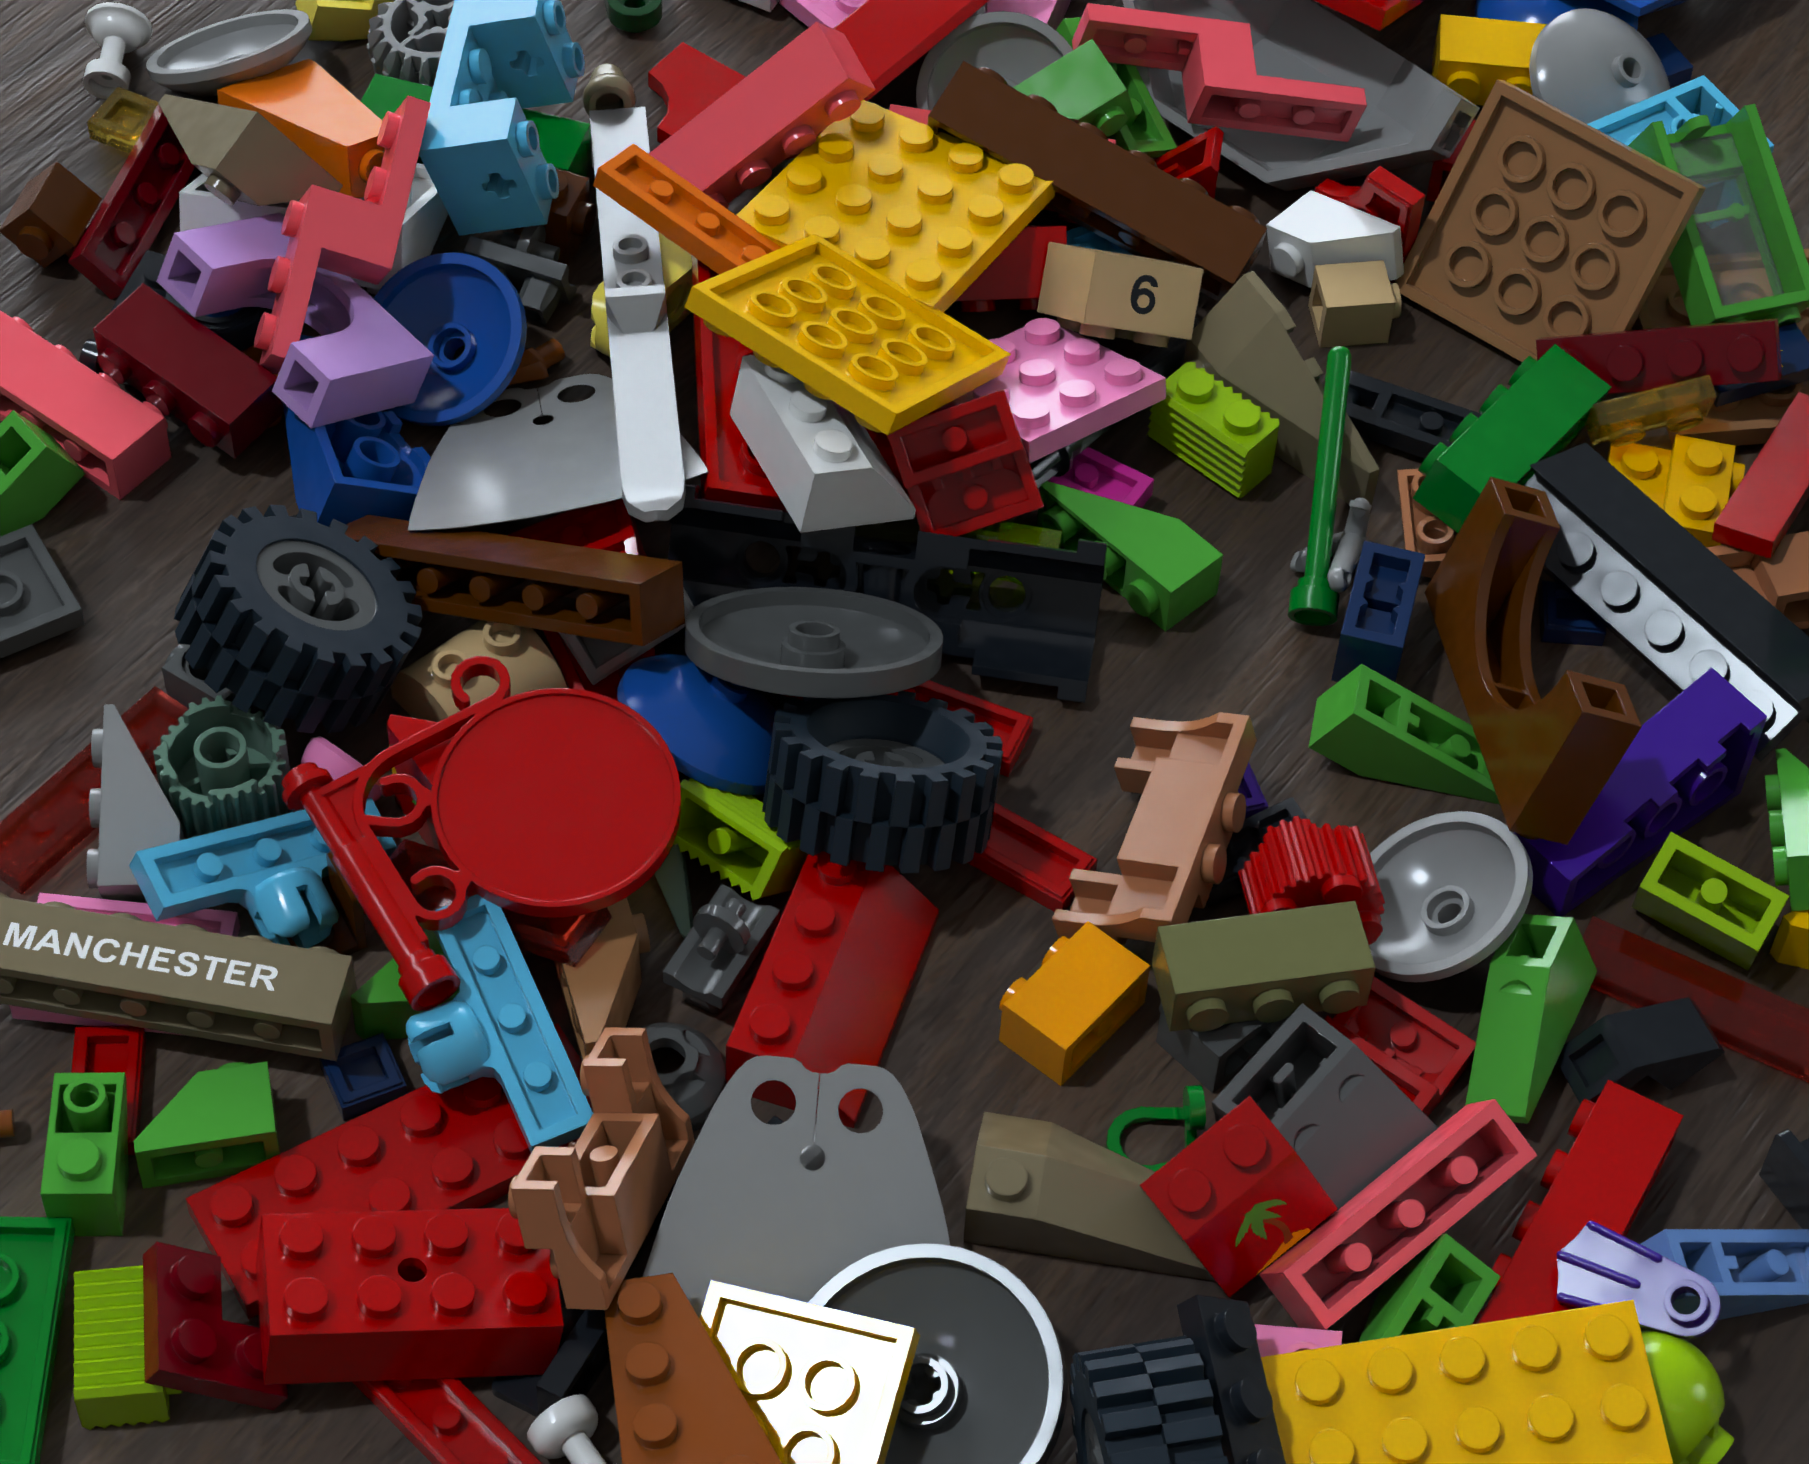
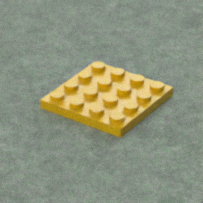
M862 100L860 101L859 109L846 119L834 121L816 137V141L812 146L806 147L737 214L739 218L754 227L757 232L780 247L787 246L816 233L900 285L917 301L931 309L937 308L945 312L1055 197V191L1052 187L1053 181H1045L1034 176L1032 169L1024 164H1005L995 157L983 153V150L976 145L941 131L936 135L932 128L924 123H919L875 103Z
M816 233L692 286L684 308L702 318L704 325L709 330L722 336L734 338L753 350L756 359L763 364L783 369L802 381L805 389L812 395L824 400H832L853 413L856 421L863 427L874 432L884 433L887 436L1002 375L1011 355L939 309H931L917 301L900 285Z

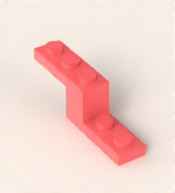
M1087 3L1072 39L1073 50L1093 39L1110 63L1181 71L1187 121L1192 124L1349 142L1367 107L1364 88L1257 75L1250 23Z
M408 95L394 113L386 112L377 139V145L384 147L385 152L381 168L374 166L369 175L364 200L312 184L299 202L295 200L290 201L281 229L282 235L290 237L286 256H277L268 282V291L276 293L272 313L264 312L262 314L254 340V347L263 350L259 364L271 373L279 374L290 344L300 341L317 267L378 285L392 270L431 102Z

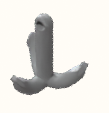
M1359 497L1355 500H1350V510L1344 531L1333 534L1331 557L1334 556L1327 574V580L1331 590L1334 592H1343L1349 587L1360 559L1364 540L1371 542L1366 537L1372 505L1365 498ZM1307 547L1294 554L1290 563V568L1293 572H1305Z

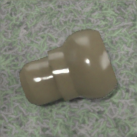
M606 63L597 66L591 73L589 83L583 92L582 101L585 112L589 115L590 110L635 107L636 96L634 88L624 77L620 68Z

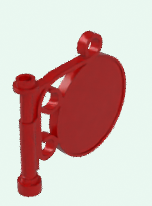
M473 656L458 664L451 675L452 698L455 706L460 710L459 712L388 747L376 755L369 763L336 780L332 778L327 769L318 768L317 764L313 762L300 764L284 776L281 783L284 788L282 793L283 801L290 810H306L333 854V862L398 964V973L401 976L398 986L413 1010L424 1011L436 1007L451 997L460 985L459 977L444 955H436L430 949L428 937L422 928L442 931L456 925L466 913L468 899L473 892L485 900L515 913L546 918L571 917L595 912L623 900L644 885L660 868L672 848L679 828L681 787L678 770L667 744L657 730L639 713L615 699L581 689L546 688L511 696V681L507 668L499 660L490 656ZM477 676H488L499 683V687L493 694L473 705L470 704L469 695L463 691L465 683ZM452 738L437 764L431 790L425 788L417 779L406 774H391L380 779V788L383 796L388 797L394 794L410 796L416 801L413 811L400 818L365 815V806L369 793L382 775L408 759ZM432 816L438 845L451 869L445 866H430L419 870L410 879L412 892L415 895H419L427 888L444 886L451 889L456 895L452 904L446 909L439 911H429L423 908L414 898L376 836L403 838L412 835L423 827L428 817Z

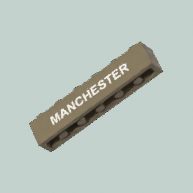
M0 893L1 1004L337 1061L352 1012L351 995L357 991L352 956L340 954L327 947L315 946L307 949L274 943L265 937L257 935L237 937L208 932L192 924L172 926L142 921L138 917L127 913L107 915L77 910L62 902L54 901L42 904L13 899Z

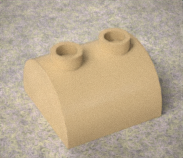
M479 620L399 671L391 685L392 698L413 718L439 722L460 711L455 706L452 698L451 675L458 664L473 656H490L499 660L507 668L511 681V696L538 689L567 688V685L553 655L532 628ZM477 676L465 683L463 691L469 695L470 704L473 705L493 694L499 687V683L488 676Z

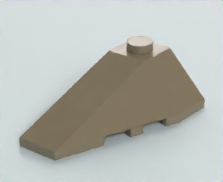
M164 94L158 102L190 162L208 177L204 182V186L212 194L229 205L233 206L236 201L257 206L285 203L291 200L299 201L312 184L339 192L343 187L339 181L256 111Z
M1251 271L1243 274L1193 329L1191 340L1187 339L1184 364L1186 362H1196V368H1205L1207 373L1214 374L1215 381H1223L1224 387H1232L1233 393H1242V399H1251V403L1260 406L1261 412H1270V418H1279L1280 426L1275 456L1314 481L1324 393L1320 378L1324 373L1314 357L1303 360L1288 334L1293 332L1296 327L1288 311L1257 274ZM1346 412L1337 497L1350 504V500H1355L1359 497L1365 498L1372 505L1380 469Z
M984 1112L976 1145L966 1205L963 1242L1216 1282L1140 1188L1139 1185L1154 1174L1155 1171L1053 1122Z

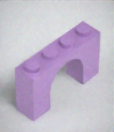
M274 213L174 233L156 282L194 318L242 307L273 309L276 293L268 291L269 277L277 256H286L290 237L281 234L284 215ZM317 267L304 323L315 329L321 336L290 344L272 392L310 428L414 403L434 354L351 277Z

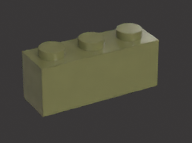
M1356 901L1157 927L1152 959V968L1169 1032L1187 1029L1205 1032L1217 1029L1224 1024L1253 1020L1266 1023L1277 1022L1292 1015L1302 1003L1313 1012L1325 1011L1331 1014L1347 1012L1357 1006L1367 1005L1376 968Z

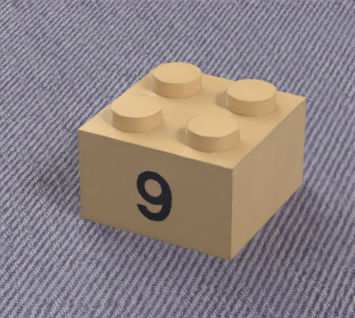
M1049 242L1037 312L1056 316L1060 327L1079 332L1082 335L1114 340V337L1133 340L1135 343L1168 348L1169 337L1188 340L1192 338L1204 269L1154 258Z

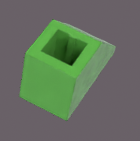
M125 1072L54 1073L40 1193L46 1217L72 1218L75 1228L74 1236H123L129 1178L127 1081Z

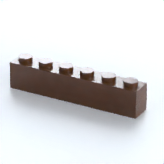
M963 61L928 115L927 125L932 128L934 134L937 135L940 131L980 147L983 153H987L1005 164H1024L1032 169L1034 176L1045 181H1053L1052 187L1055 191V197L1046 205L1048 208L1135 256L1154 258L1204 269L1200 292L1218 302L1242 275L1249 271L1261 251L1267 228L1261 225L1257 217L1250 211L1235 205L1228 207L1215 200L1196 181L1189 178L1177 179L1159 169L1157 163L1145 153L1138 150L1127 151L1108 141L1107 136L1096 126L1086 122L1077 124L1059 114L1055 106L1045 98L1035 94L1027 96L1008 86L1006 80L990 68H976Z
M366 515L346 524L349 527L345 535L357 542L363 536H366L378 545L374 555L380 561L391 557L399 565L401 570L396 580L410 581L417 594L411 604L421 605V610L638 646H645L685 624L683 568L680 561L461 528L408 531L409 521L374 515Z

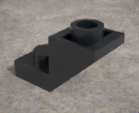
M1690 997L1605 1015L1563 1046L1557 1059V1064L1579 1103L1581 1104L1584 1098L1596 1103L1608 1080L1629 1089L1648 1075L1669 1090H1673L1724 1054L1725 1051L1695 1001Z

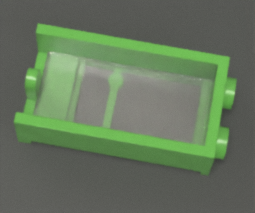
M1745 105L1723 125L1711 127L1707 115L1691 118L1675 133L1668 135L1666 134L1663 121L1652 122L1628 146L1706 188L1669 257L1691 325L1777 318L1779 327L1800 322L1802 320L1800 313L1809 307V265L1756 105Z

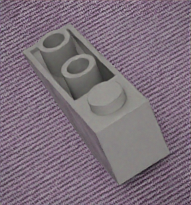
M106 704L104 705L103 729H93L91 737L93 767L102 769L101 788H91L89 793L90 824L92 828H99V848L88 849L87 852L88 886L90 889L98 888L102 899L147 903L129 867L136 851L184 840L185 838L180 821L115 705Z

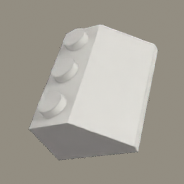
M754 355L742 357L730 416L800 533L914 519L916 512L914 505L870 435L856 421L853 413L832 400H824L812 395L805 389L802 381L783 369L767 366L756 359Z

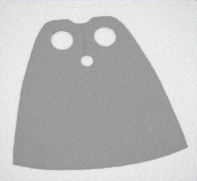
M582 374L555 380L549 385L539 387L538 391L537 388L505 389L494 402L506 399L517 400L522 404L518 411L506 416L493 417L486 415L484 410L464 421L451 424L427 465L410 515L408 531L452 529L494 524L554 514L622 499L612 378L600 374ZM588 385L595 389V393L583 401L570 403L558 399V394L562 390L572 386ZM542 414L543 416L548 415L554 418L552 422L545 425L533 423V420L542 416ZM680 434L685 480L708 473L709 471L702 459Z
M765 1055L756 1056L746 1061L730 1078L717 1098L682 1168L667 1203L643 1277L673 1273L698 1318H700L711 1280L809 1303L816 1293L835 1275L871 1254L911 1244L925 1243L950 1246L944 1210L921 1130L909 1099L895 1076L885 1068L871 1065L847 1063L831 1073H816L806 1069L795 1058ZM776 1080L783 1082L791 1088L795 1095L796 1107L794 1113L789 1120L782 1124L770 1125L763 1123L755 1116L752 1110L751 1098L753 1092L760 1084L766 1081ZM853 1089L869 1090L878 1096L882 1103L883 1115L881 1122L875 1129L867 1133L850 1131L842 1124L839 1118L838 1107L840 1100ZM815 1145L824 1152L825 1162L820 1169L811 1171L802 1165L800 1156L802 1150L807 1146Z

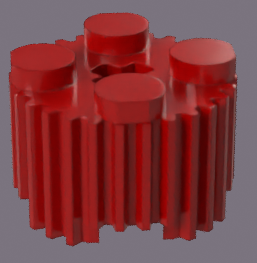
M1298 815L1294 816L1291 822H1287L1284 819L1279 821L1278 827L1268 826L1267 833L1263 836L1264 843L1258 845L1259 852H1251L1249 854L1251 861H1245L1243 864L1244 868L1238 871L1249 914L1356 901L1368 944L1376 942L1383 932L1380 915L1384 914L1383 904H1385L1365 836L1363 833H1360L1359 827L1357 825L1353 827L1338 825L1331 829L1330 824L1325 823L1321 828H1317L1316 823L1311 824L1310 819H1301Z

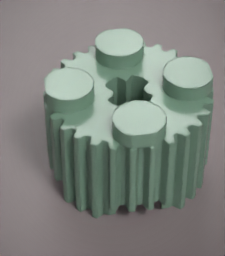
M217 695L215 701L211 702L205 697L202 698V704L200 705L194 702L188 703L189 709L185 711L183 717L178 718L179 725H170L168 727L169 735H162L160 738L161 746H157L153 750L159 786L180 821L186 839L288 813V807L282 799L284 788L281 784L284 776L290 771L284 729H281V726L278 727L264 722L263 712L258 711L252 714L250 707L248 712L245 713L233 706L232 702L223 700L221 695Z

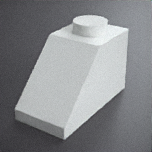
M1310 190L1266 224L1271 271L1309 288L1312 287L1315 265L1384 260L1389 281L1397 280L1404 274L1400 226Z

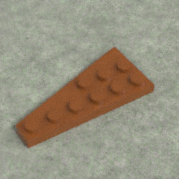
M667 1273L623 1280L608 1310H604L622 1464H782L674 1274Z

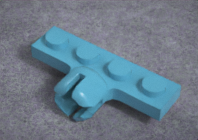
M368 798L365 806V815L381 816L373 799ZM299 810L136 851L129 864L156 922L225 903H239L248 910L261 937L284 945H290L286 937H292L298 947L309 949L330 935L332 925L338 922L340 916L321 879L329 876L326 853L331 851L306 810ZM376 836L390 858L397 848L393 838Z
M478 894L473 895L468 899L467 911L461 921L451 928L434 931L446 959L460 979V992L449 1002L410 1016L406 1023V1034L411 1054L415 1063L421 1066L423 1072L420 1074L421 1078L432 1092L441 1094L481 1077L495 1078L505 1092L530 1152L532 1153L535 1146H561L580 1137L593 1114L592 1109L582 1092L579 1080L502 908L485 900ZM448 906L442 907V908L437 909V910H435V911H439V910H442V909H446Z

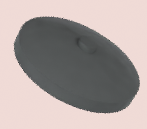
M771 587L737 591L711 598L695 606L687 615L685 623V653L696 666L722 680L769 693L824 699L885 695L918 686L934 677L941 667L943 634L933 620L900 603L862 593L812 587Z
M925 1243L903 1245L871 1254L851 1264L827 1282L809 1301L810 1304L912 1327L920 1334L884 1464L1047 1463L1057 1443L1066 1411L1068 1386L1064 1354L1058 1335L1045 1310L1027 1286L1008 1269L979 1253L960 1247Z

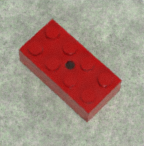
M509 1208L262 1214L256 1257V1276L264 1385L543 1375L558 1352L564 1324L558 1279L553 1277L550 1269V1249H525L518 1219H514L511 1216Z

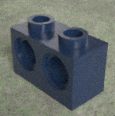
M1364 540L1340 634L1331 681L1339 682L1351 671L1363 664L1396 682L1425 554Z

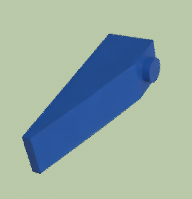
M301 335L300 341L314 337ZM283 402L295 499L299 510L302 508L317 512V523L328 527L333 519L346 525L366 515L410 520L413 505L431 457L423 447L411 448L399 434L403 423L393 411L383 413L379 411L310 428Z

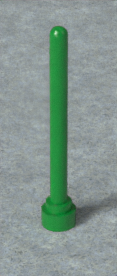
M1344 346L1333 347L1327 356L1304 577L1298 579L1297 587L1290 590L1288 617L1294 622L1309 626L1331 625L1337 621L1340 595L1338 592L1331 590L1327 574L1331 563L1352 360L1351 352Z

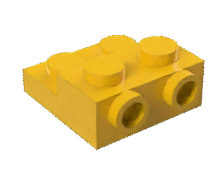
M1678 434L1675 436L1671 450L1612 439L1607 461L1705 547L1721 545V543L1712 540L1714 523L1744 478L1745 464L1734 462L1735 445Z

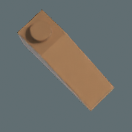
M627 897L595 912L571 917L547 918L550 952L581 1061H583L586 1055L591 1053L605 1027H626L642 982L640 954L650 952L649 934L643 913L632 915Z

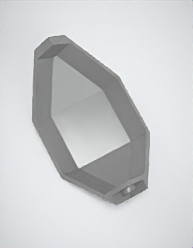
M1122 0L1124 8L1250 23L1257 75L1365 89L1367 107L1349 142L1219 127L1224 132L1221 155L1266 184L1284 191L1316 186L1327 178L1333 181H1340L1369 175L1379 166L1389 171L1450 158L1480 109L1411 61L1312 0ZM1136 66L1162 117L1193 137H1197L1215 127L1188 123L1181 71Z

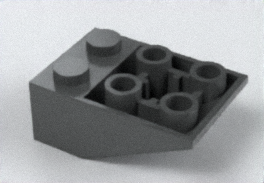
M1303 1003L1212 1101L1215 1120L1218 1122L1248 1096H1251L1296 1151L1338 1209L1438 1128L1356 1044Z

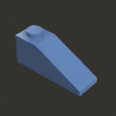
M1664 1229L1641 1243V1245L1707 1278L1719 1294L1721 1312L1718 1320L1809 1303V1229ZM1683 1293L1675 1299L1673 1308L1680 1314H1691L1698 1309L1700 1299L1692 1293Z

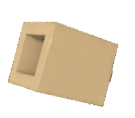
M1384 260L1315 265L1308 307L1319 347L1388 343L1392 319L1399 318L1401 314V293L1397 283L1390 284Z

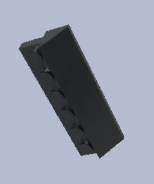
M1587 443L1530 465L1535 474L1523 486L1546 492L1560 526V530L1553 541L1543 566V570L1547 575L1565 589L1567 593L1679 693L1683 692L1711 667L1715 669L1768 716L1754 757L1759 762L1803 719L1809 723V636Z

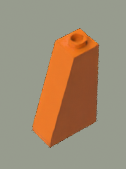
M305 59L266 75L217 89L218 104L256 111L343 185L339 193L358 199L364 197L369 175L374 166L381 168L385 152L384 147L377 145L382 120L315 61Z

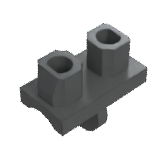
M544 225L524 227L521 235L505 231L500 244L470 236L464 253L489 262L499 269L515 288L521 290L519 296L524 306L526 319L546 324L559 302L571 305L577 288L569 283L568 265L557 262L560 256V247L545 243L546 230Z
M721 884L710 902L702 906L695 915L693 927L663 970V983L683 991V998L686 1002L707 1012L718 1013L720 1009H723L778 925L780 910L770 905L752 903L741 897L732 888Z

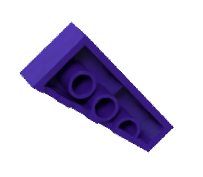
M1711 667L1642 725L1568 845L1544 839L1531 840L1515 833L1525 847L1531 861L1533 872L1531 893L1555 916L1562 917L1661 849L1670 832L1678 836L1739 795L1768 716Z

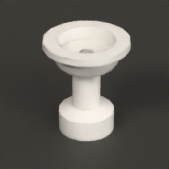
M112 2L96 4L88 10L84 22L86 30L102 50L99 59H94L87 64L83 85L89 93L98 98L117 100L127 94L131 79L130 71L122 64L124 54L130 53L149 42L153 31L149 19L134 7Z

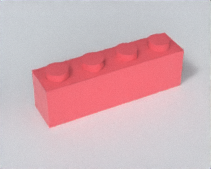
M815 22L652 150L649 155L728 209V203L746 189L755 188L766 182L772 175V169L790 155L799 154L806 147L812 146L816 141V135L834 121L846 119L854 114L861 105L860 101L876 89L845 34L822 23Z
M0 310V421H3L13 410L50 434L86 473L84 477L119 500L123 499L172 458L167 434L168 423L162 412L155 405L147 401L140 402L122 390L109 375L105 373L97 374L79 362L66 347L59 344L53 345L36 334L23 319L16 316L10 317Z
M1496 1099L1467 1104L1259 1275L1299 1328L1327 1330L1533 1160L1537 1154Z

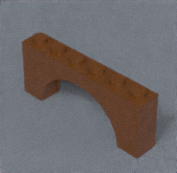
M1490 477L1424 593L1509 831L1531 840L1544 839L1568 845L1642 726L1625 685L1566 670L1555 687L1541 699L1532 669L1531 622L1541 572L1553 541L1560 530V526L1545 491Z

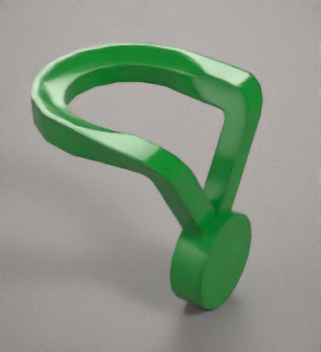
M1184 1086L1183 1107L1141 1106L1126 1110L1114 1119L1108 1129L1106 1148L1128 1158L1123 1153L1120 1145V1137L1125 1129L1132 1124L1172 1119L1185 1120L1186 1148L1197 1139V1130L1205 1129L1206 1104L1202 1086ZM1167 1162L1142 1166L1156 1172Z

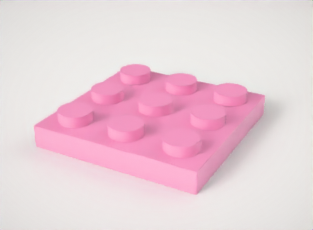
M1046 317L1038 318L1027 322L1025 327L1003 337L989 340L1011 354L1002 375L934 410V412L1004 389L1029 462L1032 463L1166 399V377L1140 365L1136 360L1128 359L1100 345L1096 340L1086 338L1070 329L1060 327L1059 322Z

